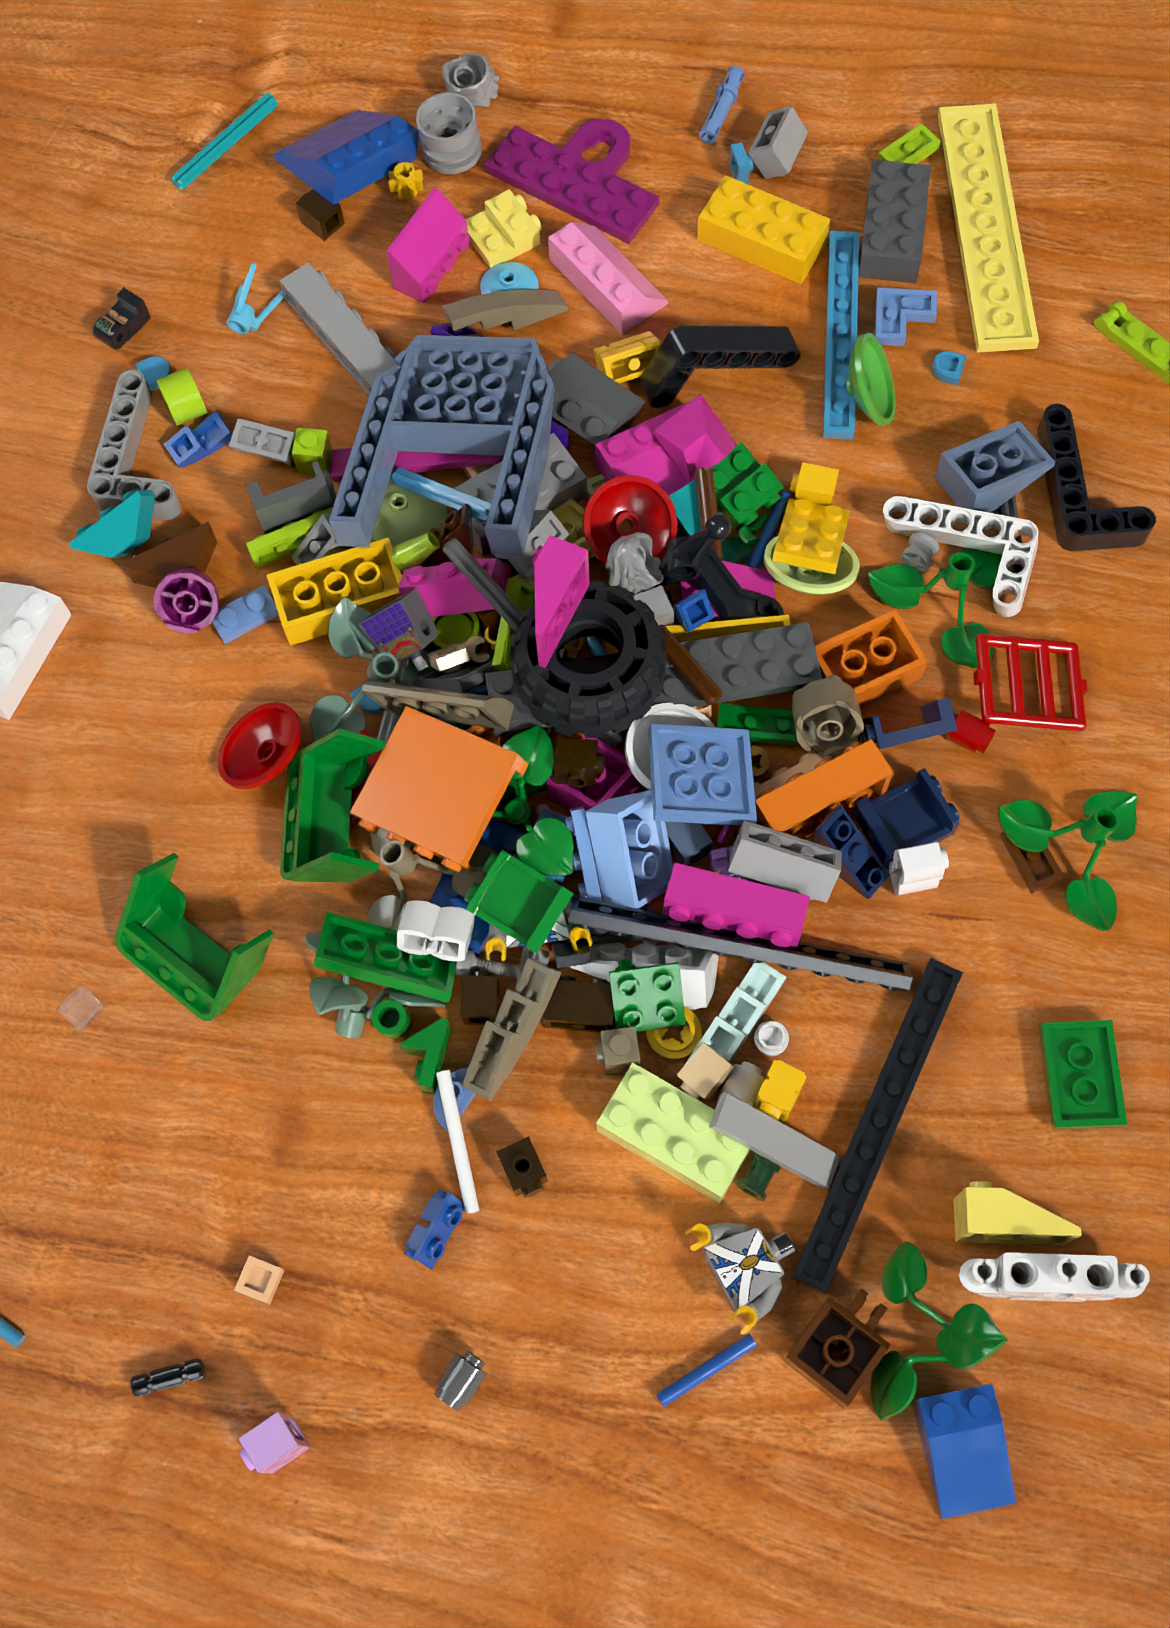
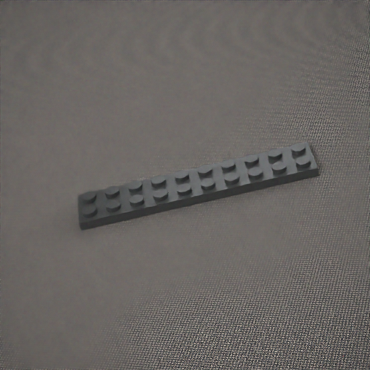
M809 622L681 642V645L722 690V697L716 703L796 691L811 682L822 679ZM620 652L561 661L559 663L576 673L594 674L612 666L620 657ZM667 659L664 683L659 697L656 696L652 706L661 703L684 704L690 707L708 705ZM511 670L485 673L488 696L506 699L514 705L508 730L493 728L495 739L497 737L515 736L536 726L542 727L545 731L556 729L552 725L547 726L540 723L532 716L531 710L526 704L523 705L517 694Z

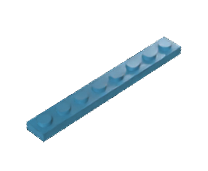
M830 231L823 438L853 439L855 433V399L847 390L846 379L849 377L848 365L850 356L857 340L859 232Z

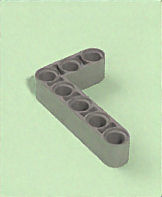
M135 369L124 371L117 380L88 478L87 489L100 511H104L112 506L117 507L123 502L121 498L133 489H138L139 491L152 490L155 494L152 519L171 520L179 515L182 506L173 485L165 480L130 476L152 401V394L143 374Z

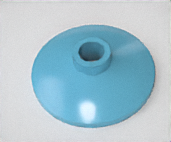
M503 262L491 267L484 274L480 283L481 295L510 290H539L538 279L535 273L526 265L517 262Z

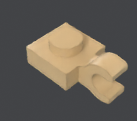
M473 636L465 643H455L427 654L431 667L439 672L443 671V673H450L462 667L461 664L470 659L476 662H484L490 656L486 652L475 653V647L485 642L481 636Z

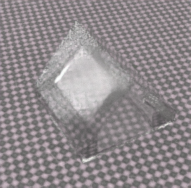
M80 984L56 1010L81 1031L105 1006Z

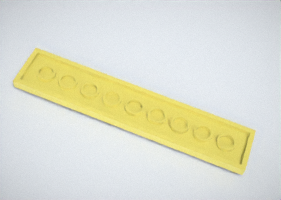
M982 104L939 107L938 121L976 351L1037 349L1039 338L997 105Z

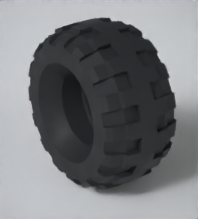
M591 580V584L585 592L546 668L539 666L535 636V606H530L519 618L518 628L515 634L512 635L510 646L512 676L517 694L523 705L526 704L531 710L532 716L540 723L547 726L552 725L556 728V732L568 736H573L574 733L585 734V738L601 737L603 732L612 730L614 734L629 728L631 721L638 720L639 718L642 719L651 709L652 703L656 696L659 697L664 683L667 660L666 643L662 627L655 620L654 612L645 602L643 603L641 600L636 601L634 593L619 585L615 589L607 587L605 581ZM586 636L605 639L612 643L620 652V657L612 666L594 674L573 672L561 665L556 656L568 642Z

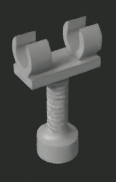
M523 946L520 964L512 965L511 963L503 962L502 964V962L499 963L498 961L492 962V960L478 959L474 954V950H468L465 960L457 961L456 975L471 976L474 971H487L495 975L501 974V976L508 975V977L511 976L517 979V987L527 959H533L548 966L550 952L540 949L536 953Z

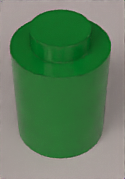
M395 1000L380 1002L372 1012L373 1026L388 1039L396 1040L403 1038L411 1029L412 1018L410 1013L402 1004Z

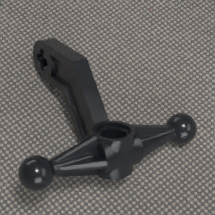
M714 514L706 521L705 530L689 537L674 538L666 544V553L661 558L659 564L663 581L655 587L661 585L666 587L678 581L695 580L701 589H705L708 599L725 621L769 617V615H784L783 608L776 599L743 590L713 549H710L715 540H722L731 532L730 520L725 515Z

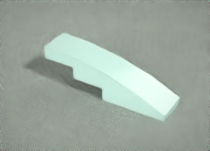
M765 962L754 963L739 987H736L720 1014L715 1017L690 1058L702 1043L705 1042L731 1063L787 977Z

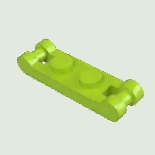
M1114 301L1107 308V313H1101L1094 320L1095 328L1170 384V342L1129 313L1124 303ZM1116 321V322H1117L1118 324H1120L1121 326L1118 327L1117 325L1114 324V322Z

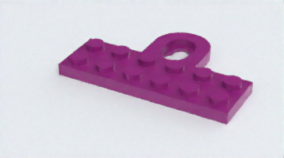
M595 119L583 124L563 149L515 125L484 164L486 173L591 226H595L597 229L627 244H630L659 206V196L616 175L629 157L630 136L623 125L610 119ZM604 142L610 146L607 157L599 162H589L581 156L584 151L593 148L598 143Z

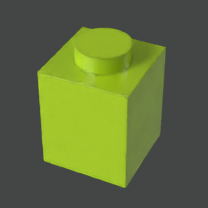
M297 428L292 456L298 474L315 475L312 463L318 461L321 471L328 470L329 472L331 450L333 449L327 430Z

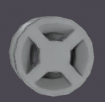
M920 532L913 533L908 541L909 547L903 550L900 558L905 565L912 566L919 572H926L932 564L931 558L937 555L940 546L936 539L930 535Z

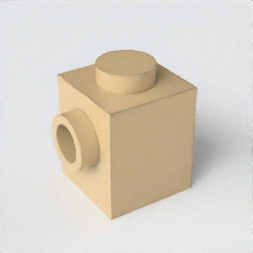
M703 1042L677 1074L684 1081L680 1087L692 1098L698 1099L702 1096L704 1099L709 1100L735 1066L709 1044Z

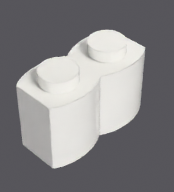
M932 842L895 850L893 861L889 864V874L894 894L898 896L937 888L939 880L943 879L945 869L949 867L945 848L940 849L938 842Z
M408 901L397 931V948L416 955L432 954L435 957L448 961L465 960L473 934L474 914L460 907L440 908L427 901Z

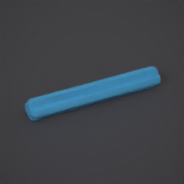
M398 468L396 472L392 473L391 477L395 486L455 510H459L467 503L471 507L473 517L485 522L487 521L491 506L490 502L403 468Z

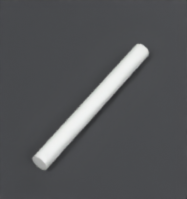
M450 1070L437 1072L436 1076L465 1213L477 1212L480 1209Z

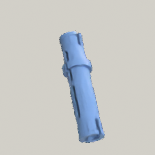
M738 66L729 67L723 83L716 90V99L699 132L700 139L707 144L716 142L728 111L738 98V89L745 77L744 71Z

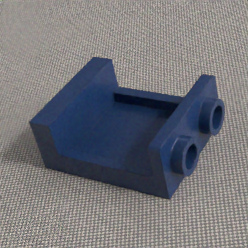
M950 697L920 706L924 725L883 733L879 715L863 719V733L861 731L859 734L858 742L863 744L872 739L878 749H883L956 731L958 729Z
M925 768L918 771L914 779L872 801H869L866 797L854 805L852 816L886 869L889 868L890 862L893 861L895 850L940 842L955 834L960 824V817L956 807L950 802L947 803L941 794L942 789L939 781L935 776H930Z

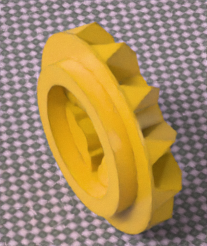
M684 1007L686 1026L680 1032L682 1044L673 1037L665 1039V1036L668 1034V1028L646 1030V1036L651 1049L662 1058H670L677 1061L680 1058L690 1056L699 1044L702 1037L701 1023L696 1014L690 1009Z

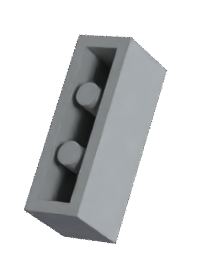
M744 820L730 852L728 871L735 873L741 878L754 879L769 884L771 887L810 896V900L816 899L827 903L841 872L842 852Z

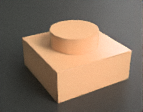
M248 1256L234 1291L270 1305L284 1269Z

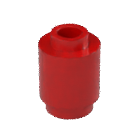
M963 709L959 715L954 713L958 730L949 732L947 739L974 753L977 750L984 754L996 730L989 727V723Z

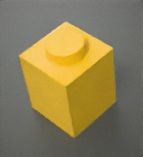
M802 462L800 474H793L790 492H795L794 499H805L811 503L830 506L832 505L839 469Z

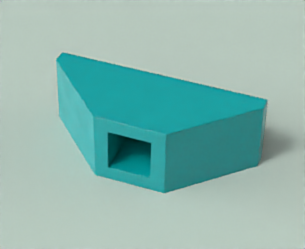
M133 489L127 492L121 498L123 500L121 504L102 511L98 515L100 520L93 525L87 524L76 532L77 537L68 544L75 550L111 558L129 555L150 538L155 494L152 490L139 491L138 489Z

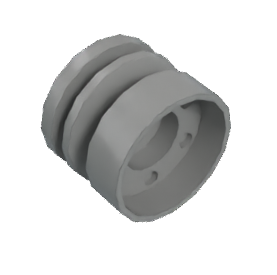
M443 92L431 96L421 104L417 110L416 124L426 164L434 171L442 174H458L474 166L481 156L482 144L473 103L463 95Z

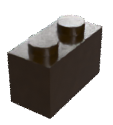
M560 975L548 1006L543 1013L544 1028L601 1033L600 1031L613 1030L615 1015L610 982L601 978H593L589 982H579L574 977Z

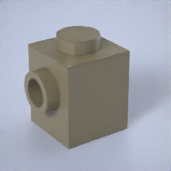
M636 1027L600 1031L601 1042L595 1043L597 1063H604L606 1075L625 1073L632 1062L640 1066Z

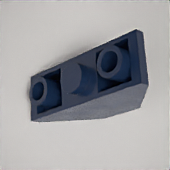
M837 805L816 828L813 842L841 851L842 861L839 878L863 897L870 899L890 874L843 806Z

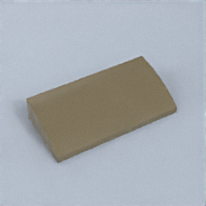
M382 681L368 682L363 684L362 691L390 714L401 715L405 707L408 706L440 721L508 730L514 708L510 701L500 697Z

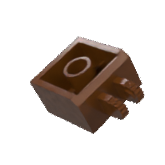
M862 1288L847 1309H844L828 1297L782 1360L842 1408L850 1405L891 1345L873 1331L888 1309L882 1303L876 1306L865 1324L853 1316L858 1308L863 1306L869 1294ZM840 1344L844 1348L841 1354H845L844 1361L841 1359L833 1361L829 1357L831 1352L827 1351L828 1345L834 1347Z

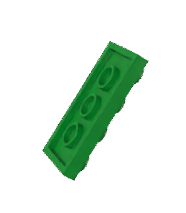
M326 912L313 967L449 1003L457 961L440 959L432 954L416 955L404 952L397 948V930Z

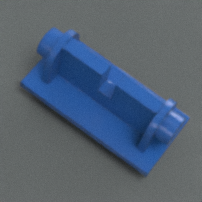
M440 1189L436 1195L432 1194L421 1215V1218L430 1222L428 1228L416 1224L407 1243L404 1245L407 1248L404 1255L419 1261L432 1270L436 1261L443 1255L445 1244L453 1229L462 1219L464 1203L453 1194L446 1193Z

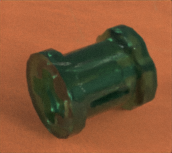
M753 1153L751 1157L752 1163L743 1179L737 1181L736 1186L749 1196L764 1201L767 1197L765 1191L774 1174L777 1175L781 1167L765 1157Z

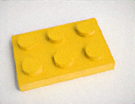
M789 498L772 561L835 574L850 510L841 509L834 505L826 506L811 503L805 499Z

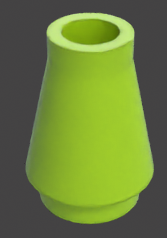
M428 531L421 536L397 544L395 550L391 553V557L395 566L404 573V570L420 566L440 547V543L436 535Z

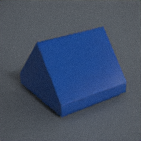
M703 588L675 604L673 609L674 616L688 633L715 617L706 591Z

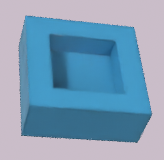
M742 142L731 144L729 165L734 179L748 184L749 172L753 171L752 158L748 153L746 154Z

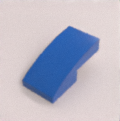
M215 411L193 430L186 425L164 443V446L177 465L182 468L207 457L228 444L233 432L222 416Z

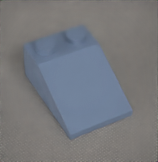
M1017 421L941 453L935 479L958 507L989 513L996 510L1054 467L1055 461L1020 421Z

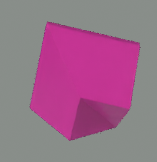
M701 394L652 431L688 482L695 479L694 473L697 469L713 467L723 460L737 445Z

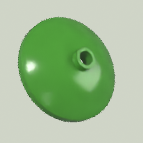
M865 333L858 337L852 349L848 365L849 377L846 379L847 390L854 397L858 407L872 422L879 426L891 424L895 416L896 399L893 377L880 342L873 334Z

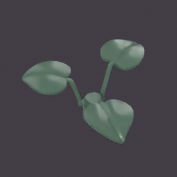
M345 597L332 613L328 628V637L332 648L344 658H350L359 653L362 658L372 660L367 667L368 682H389L393 678L396 684L413 686L414 680L436 670L428 666L418 671L415 665L410 663L403 668L401 680L399 677L400 671H398V661L392 654L386 652L379 654L377 652L372 654L365 652L376 648V645L358 625L371 614L369 611ZM362 689L349 705L344 698L337 695L325 696L314 705L310 718L314 742L338 728L357 734L365 728V717L354 709L365 695Z
M321 931L307 933L304 938L306 945L315 952ZM343 975V982L331 977H317L311 980L309 986L310 998L318 1015L339 1009L334 1030L339 1035L348 1038H358L361 1036L365 1019H372V1012L376 1005L388 996L390 1000H395L403 1005L445 1008L443 1001L390 987L382 989L371 1006L367 1008V994L360 988L349 985V976Z

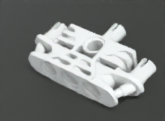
M1004 1253L997 1259H970L963 1263L959 1273L961 1283L971 1292L985 1297L1033 1301L1084 1302L1086 1300L1105 1301L1114 1298L1137 1297L1143 1293L1150 1280L1149 1271L1143 1265L1137 1264L1136 1266L1130 1263H1117L1115 1256ZM1011 1270L1019 1276V1284L1013 1280ZM1087 1274L1091 1276L1093 1284L1088 1280Z

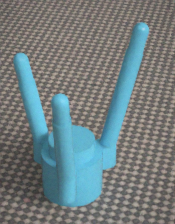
M255 263L250 265L244 285L238 288L232 311L226 322L231 330L242 335L248 334L250 329L257 331L260 323L284 298L283 291H281L255 318V310L245 303L256 270Z

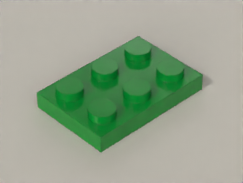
M1112 1020L1041 1023L1039 1030L1052 1130L1125 1127L1127 1125Z

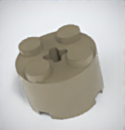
M831 675L825 679L811 682L793 693L792 715L796 737L803 749L810 753H813V750L823 752V756H834L843 753L847 747L858 742V736L861 731L863 733L864 728L858 697L854 689L843 682L839 676Z

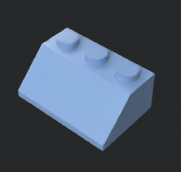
M651 790L607 799L585 811L603 902L639 909L667 891L673 870V862L665 821H653Z

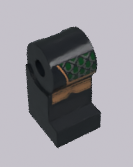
M125 287L116 295L118 301L105 315L98 318L93 328V334L97 339L116 350L129 341L151 318L144 300Z

